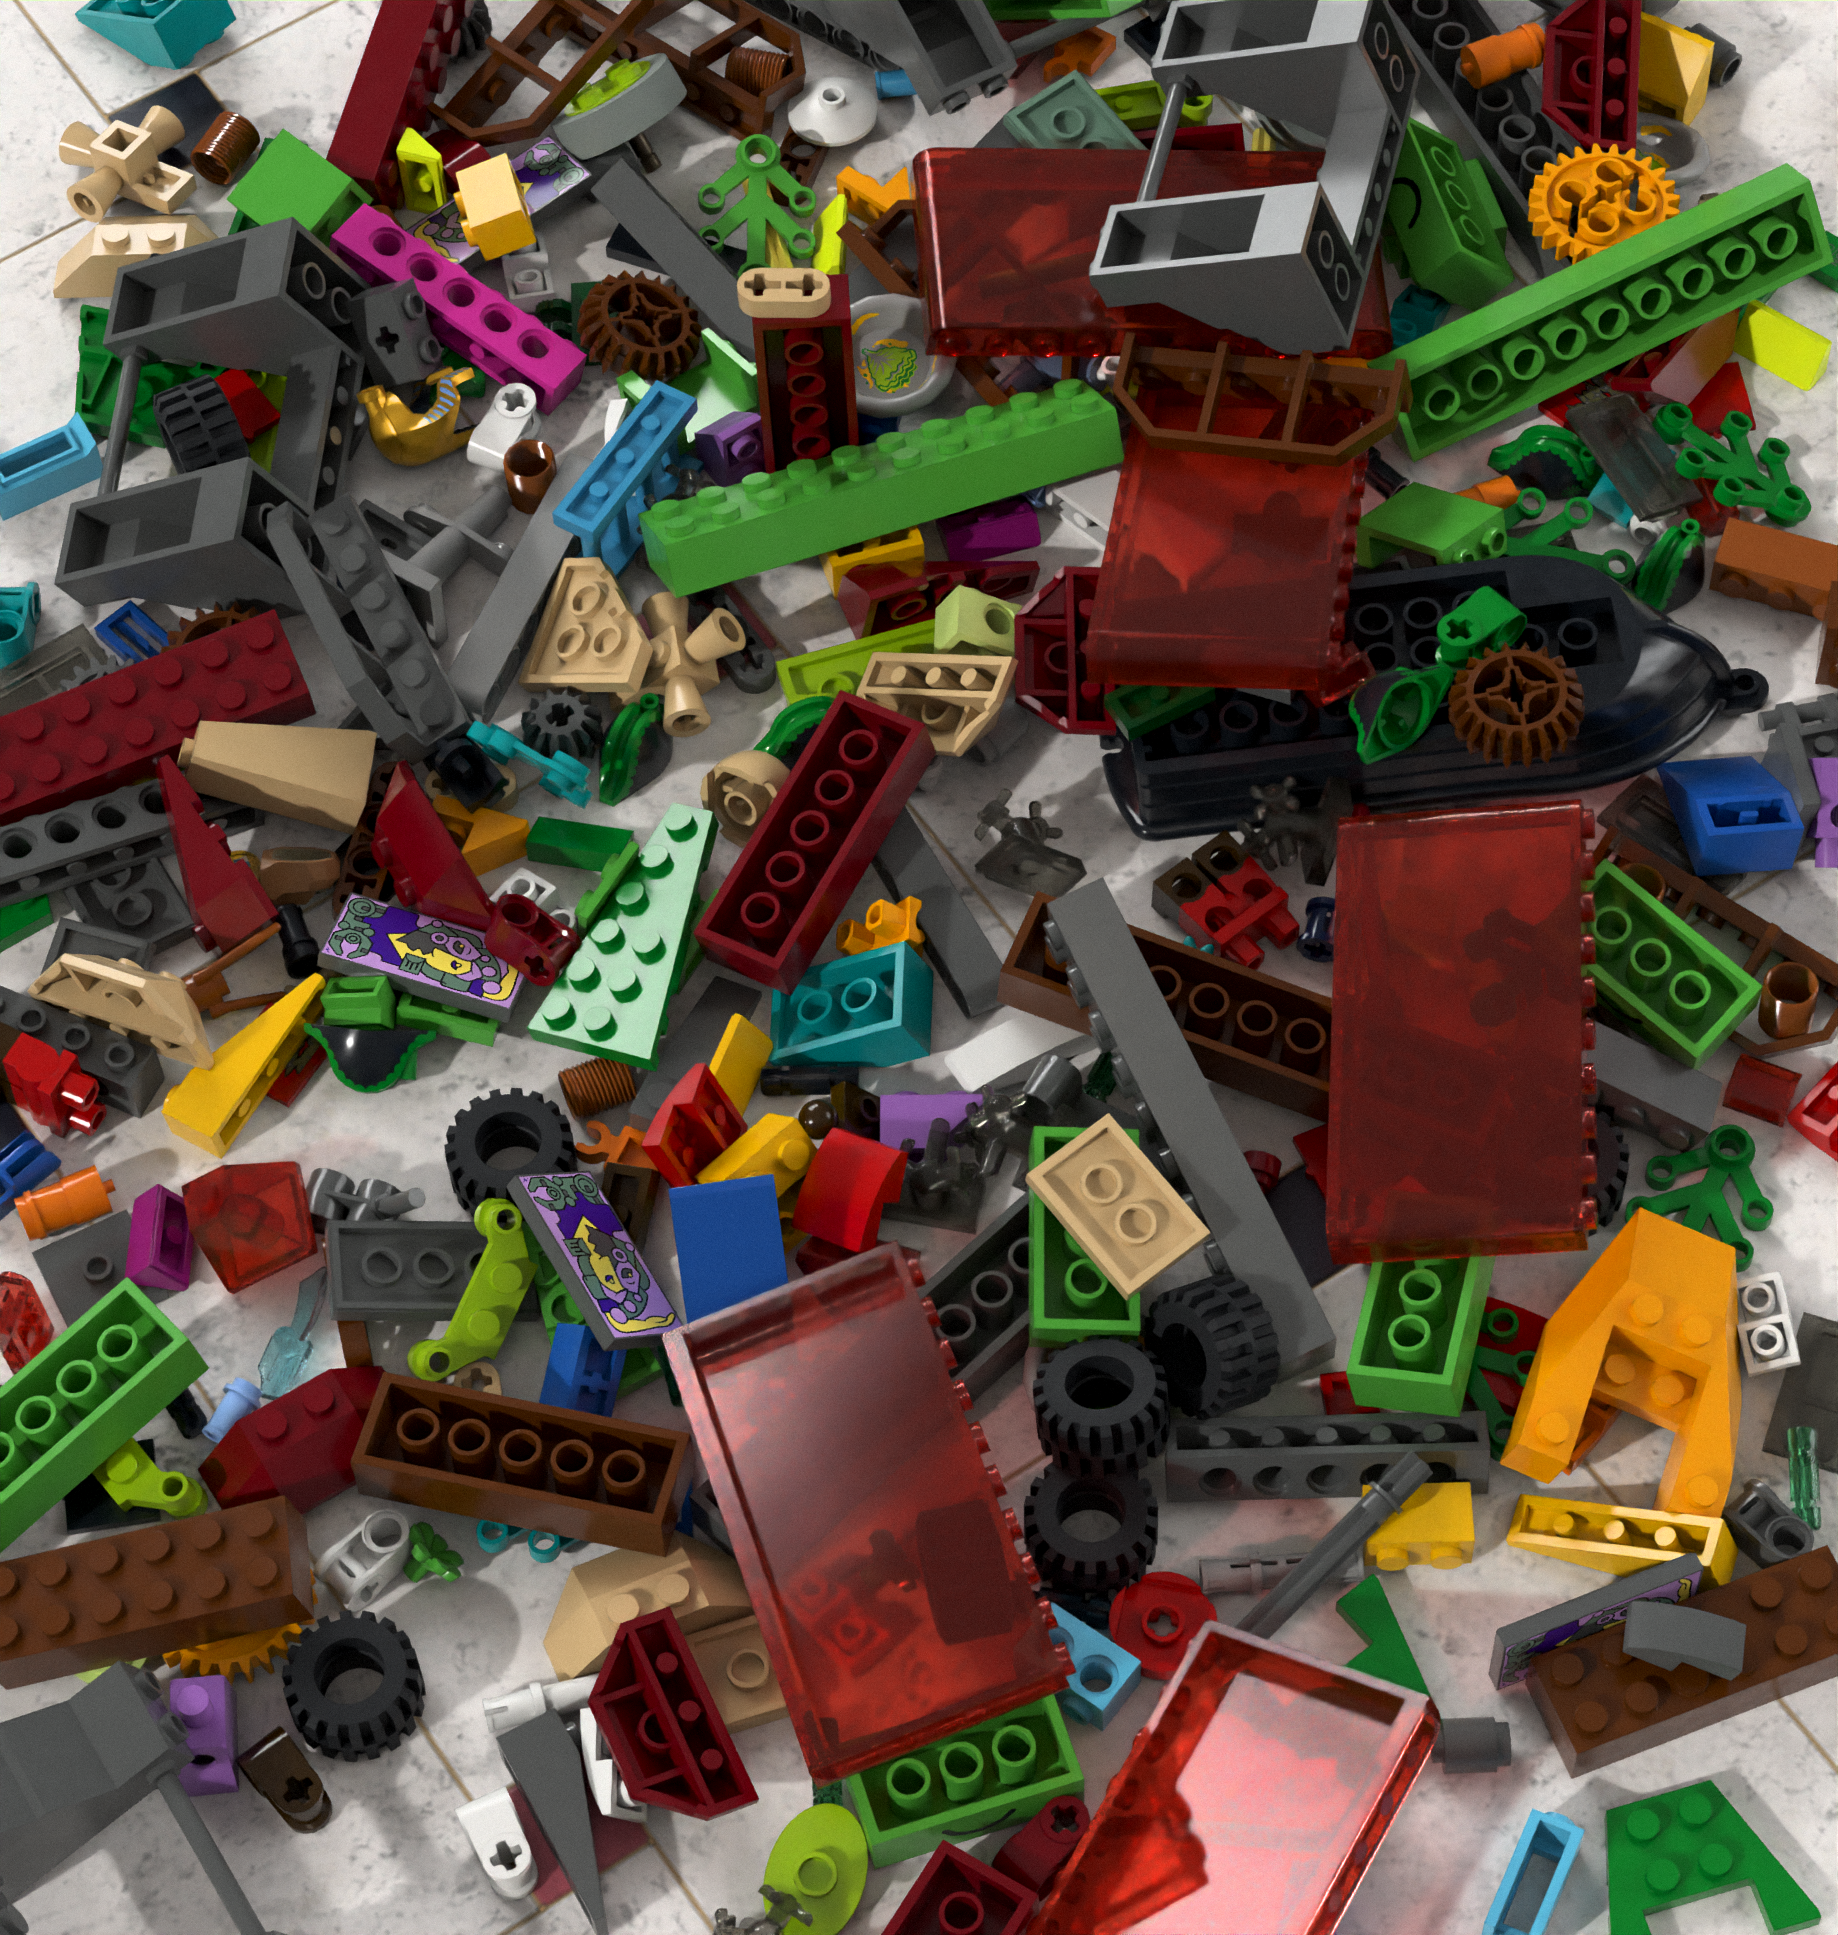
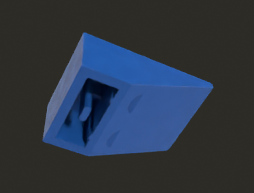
M1752 756L1664 762L1656 767L1696 876L1792 869L1804 831L1803 823L1790 791Z

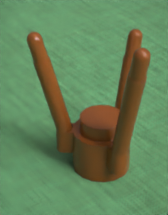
M275 922L263 931L258 932L208 967H204L181 978L186 984L185 990L197 1006L199 1014L208 1010L214 1020L228 1012L267 1005L269 1001L272 1003L278 1002L285 996V992L279 991L225 1002L222 998L231 992L221 972L281 930L279 923Z

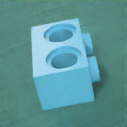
M1053 1602L1014 1650L1015 1673L1025 1688L1049 1681L1056 1701L1061 1703V1708L1066 1715L1084 1726L1091 1723L1102 1732L1141 1682V1661ZM1054 1649L1062 1652L1065 1657L1058 1662L1051 1663L1042 1660L1039 1655L1046 1650ZM1101 1679L1107 1682L1110 1687L1102 1692H1091L1084 1688L1083 1685L1089 1680Z

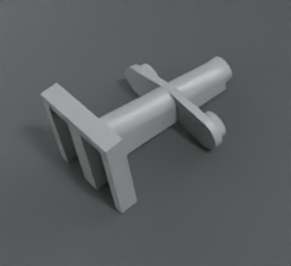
M490 486L483 495L454 520L439 515L433 507L425 503L411 506L403 514L404 521L433 539L408 561L381 549L398 583L407 586V600L422 629L428 631V638L432 648L437 651L449 638L441 587L443 582L469 556L500 577L514 552L511 547L504 543L498 542L493 544L487 540L492 532L508 517L507 510L512 505L510 495L499 486Z

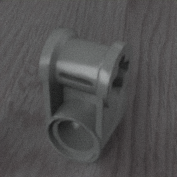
M1750 1479L1743 1486L1744 1492L1729 1506L1723 1508L1721 1519H1724L1737 1548L1744 1552L1762 1570L1812 1551L1814 1535L1811 1527L1788 1508L1769 1486L1758 1479ZM1779 1545H1790L1799 1552L1786 1554L1779 1551L1776 1547Z

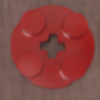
M1159 1571L1141 1576V1581L1132 1584L1127 1590L1125 1586L1116 1595L1111 1605L1109 1614L1110 1641L1141 1661V1676L1155 1680L1190 1678L1199 1671L1200 1665L1208 1659L1210 1651L1214 1648L1217 1636L1216 1610L1212 1601L1210 1604L1208 1598L1201 1592V1587L1194 1580L1184 1575ZM1160 1615H1167L1170 1617L1171 1625L1177 1627V1630L1174 1633H1168L1167 1636H1158L1155 1634V1630L1148 1628V1623H1157Z

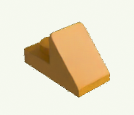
M847 166L836 176L837 195L845 194L848 212L869 226H872L897 200L910 199L906 167L902 168L883 187L873 177L862 175L850 166Z
M436 795L432 805L456 845H464L461 853L476 877L527 856L525 843L530 832L528 820L480 807L471 814L459 800Z

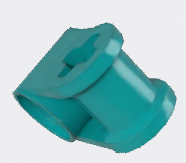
M28 582L26 587H0V671L17 672L25 668L33 657L36 627L41 616V594L37 582Z

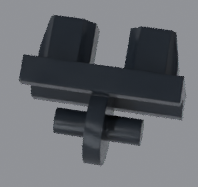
M467 732L453 741L448 737H442L436 743L439 750L426 757L427 762L471 814L480 807L487 809L493 807L505 796L506 792L503 790V787L509 783L479 745L466 736Z

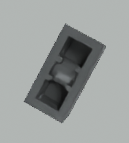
M413 278L368 288L345 302L374 386L383 385L384 388L422 380L444 366L441 359L440 344L436 337L433 336L425 313V301L418 292Z

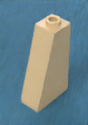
M200 721L194 738H184L177 766L185 768L184 777L195 792L353 835L366 805L377 733L368 730Z

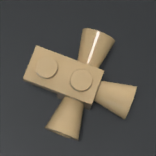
M156 105L150 108L138 128L115 120L100 135L80 121L70 124L64 131L59 144L61 161L68 165L95 169L94 173L67 189V198L72 208L84 219L97 223L103 219L116 196L120 195L171 215L197 189L193 174L160 162L157 157L184 140L185 130L180 120L170 110Z
M671 591L650 596L642 604V613L654 638L649 641L653 652L639 691L608 692L611 710L619 713L632 702L640 703L641 697L646 693L661 694L665 696L664 731L675 737H689L703 732L711 723V717L701 696L720 684L715 659L742 650L745 647L746 640L743 629L737 619L723 608L714 609L692 634L687 632L689 600L686 596L676 598Z

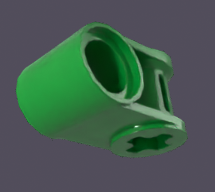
M1483 586L1479 588L1467 601L1451 613L1443 616L1439 621L1437 637L1441 645L1436 650V665H1449L1455 677L1457 670H1465L1469 657L1482 660V653L1485 647L1495 653L1501 651L1505 642L1510 647L1517 641L1525 629L1527 615L1491 587Z

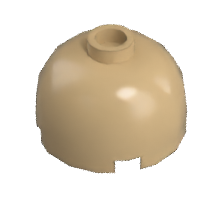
M746 750L731 754L722 759L702 779L700 795L703 809L714 812L718 821L724 826L719 832L727 840L741 848H745L791 771L779 759L767 752Z

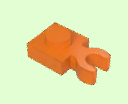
M1094 26L1059 41L1054 46V58L1048 60L1044 65V82L1049 83L1057 75L1066 76L1075 69L1079 73L1082 72L1092 77L1116 50V36Z
M590 1120L586 1125L588 1136L599 1139L600 1142L594 1146H587L584 1143L577 1142L575 1146L576 1156L582 1162L598 1164L604 1161V1173L607 1162L650 1168L658 1171L642 1148L646 1132L627 1125L624 1126L618 1137L612 1135L604 1123Z

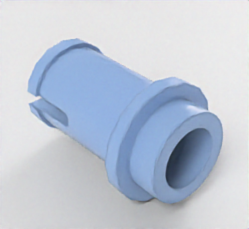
M235 1378L232 1384L226 1383L223 1388L224 1398L208 1424L202 1429V1433L216 1444L222 1440L236 1421L250 1414L252 1410L255 1411L261 1407L259 1401L262 1396L261 1390L242 1378Z

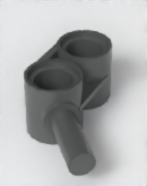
M318 1168L311 1173L296 1212L295 1220L303 1228L325 1235L327 1220L396 1221L400 1214L422 1207L425 1203V1194L419 1188H412L401 1192L387 1182L378 1179H364L360 1182L355 1195L353 1194L355 1184L349 1177L332 1169Z

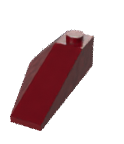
M886 561L873 566L870 564H860L842 576L837 599L857 640L934 619L936 607L958 585L975 588L984 594L1004 601L1033 592L1040 567L1037 561Z
M167 754L159 759L156 766V774L191 917L195 923V926L191 928V932L200 948L205 953L212 950L218 960L258 932L273 924L279 913L244 859L242 858L234 863L229 857L231 850L227 843V836L219 824L215 825L212 821L205 823L200 815L205 813V809L200 798Z

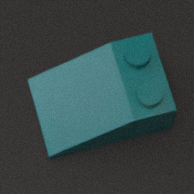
M91 0L75 13L79 22L148 65L170 68L172 70H178L189 65L194 60L195 53L206 44H211L220 39L224 34V29L236 20L227 0Z
M906 941L808 967L791 996L773 989L770 1039L773 1042V1049L768 1061L773 1066L830 1065L831 1067H837V1064H855L858 1067H888L930 1056L934 971Z

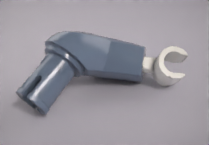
M1043 344L1026 348L1021 351L1020 364L1003 378L1000 383L1005 389L1011 384L1020 393L1031 392L1039 384L1053 388L1055 383L1061 381L1063 349ZM1121 353L1110 354L1104 360L1099 357L1080 354L1078 380L1085 381L1096 392L1103 391L1107 384L1112 389Z

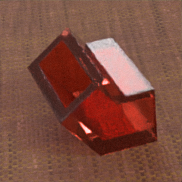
M1683 476L1675 481L1674 485L1690 519L1698 521L1700 524L1699 532L1708 538L1723 535L1728 517L1739 520L1740 512L1737 506L1728 507L1715 499L1713 490L1719 480L1701 477L1698 479H1688Z
M1350 641L1299 668V686L1313 705L1318 708L1326 706L1357 690L1363 683L1377 674L1366 651H1359L1355 644Z
M1741 1053L1726 1088L1722 1106L1783 1128L1803 1074Z

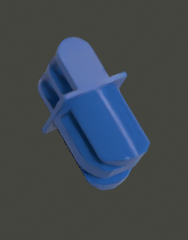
M25 1129L0 1150V1195L4 1194L0 1197V1221L16 1208L14 1198L22 1196V1193L25 1191H32L61 1166L62 1161L53 1152L46 1151L44 1145L38 1139H35V1136L28 1129Z

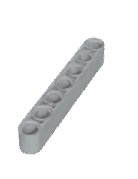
M569 453L566 456L447 673L471 721L476 720L484 725L491 721L532 645L563 558H576L582 550L581 538L554 525L552 512L593 462V459L574 453Z

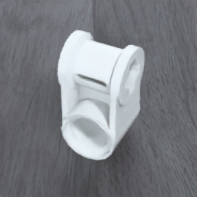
M512 383L502 387L497 392L487 413L470 437L467 448V459L469 462L505 474L503 461L509 447L526 439L535 440L540 433L542 425L540 415L535 410L537 405L536 396L529 386L521 383Z
M386 1508L375 1511L347 1537L333 1545L320 1557L313 1570L314 1576L321 1582H329L344 1598L343 1605L348 1610H351V1612H357L365 1608L378 1596L385 1586L403 1571V1567L414 1557L411 1553L414 1547L409 1539L410 1526L403 1514L394 1509ZM395 1534L401 1536L399 1541L391 1547L384 1548L378 1546L379 1542L388 1535Z
M506 1787L498 1788L455 1808L454 1811L474 1855L477 1854L494 1892L506 1900H518L529 1895L537 1885L539 1873L536 1862L531 1854L530 1846L523 1833V1825ZM514 1862L516 1867L513 1870L507 1871L504 1866Z

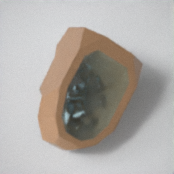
M277 847L263 850L260 885L274 906L292 903L306 905L316 894L326 893L328 889H331L334 881L340 877V860L337 854L331 850L316 847Z

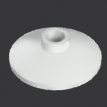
M825 77L805 84L803 91L792 97L788 105V120L793 131L805 141L825 147L844 146L860 140L871 131L877 119V103L870 90L857 81L842 77Z

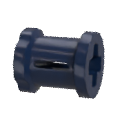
M1311 898L1307 902L1305 914L1308 917L1305 932L1298 937L1296 949L1303 957L1315 962L1336 961L1341 952V945L1338 943L1341 928L1348 923L1350 910L1343 902L1334 898ZM1328 912L1331 913L1330 917L1326 916ZM1316 942L1320 943L1319 947L1315 946Z

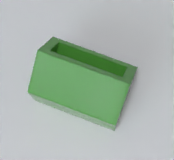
M387 976L333 977L329 979L320 996L325 1010V1026L364 1031L394 1030L396 998Z

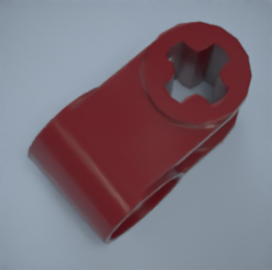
M440 130L425 138L441 154L447 192L452 195L460 191L456 172L492 159L481 144L455 134L452 130Z
M506 894L499 898L484 936V944L492 955L504 960L518 970L531 983L543 987L549 986L559 977V971L568 965L582 944L578 934L572 928L560 923L540 909L531 899L518 894ZM558 939L563 940L559 944L556 942ZM542 967L546 969L543 972L540 971Z
M1062 1795L1054 1797L1046 1803L1021 1831L1006 1841L995 1855L991 1867L1039 1894L1040 1903L1054 1890L1062 1877L1090 1848L1092 1832L1088 1808L1081 1800L1074 1796ZM1061 1824L1065 1827V1829L1057 1833L1056 1826ZM1073 1824H1076L1075 1832L1072 1833L1070 1830L1066 1829L1071 1827Z

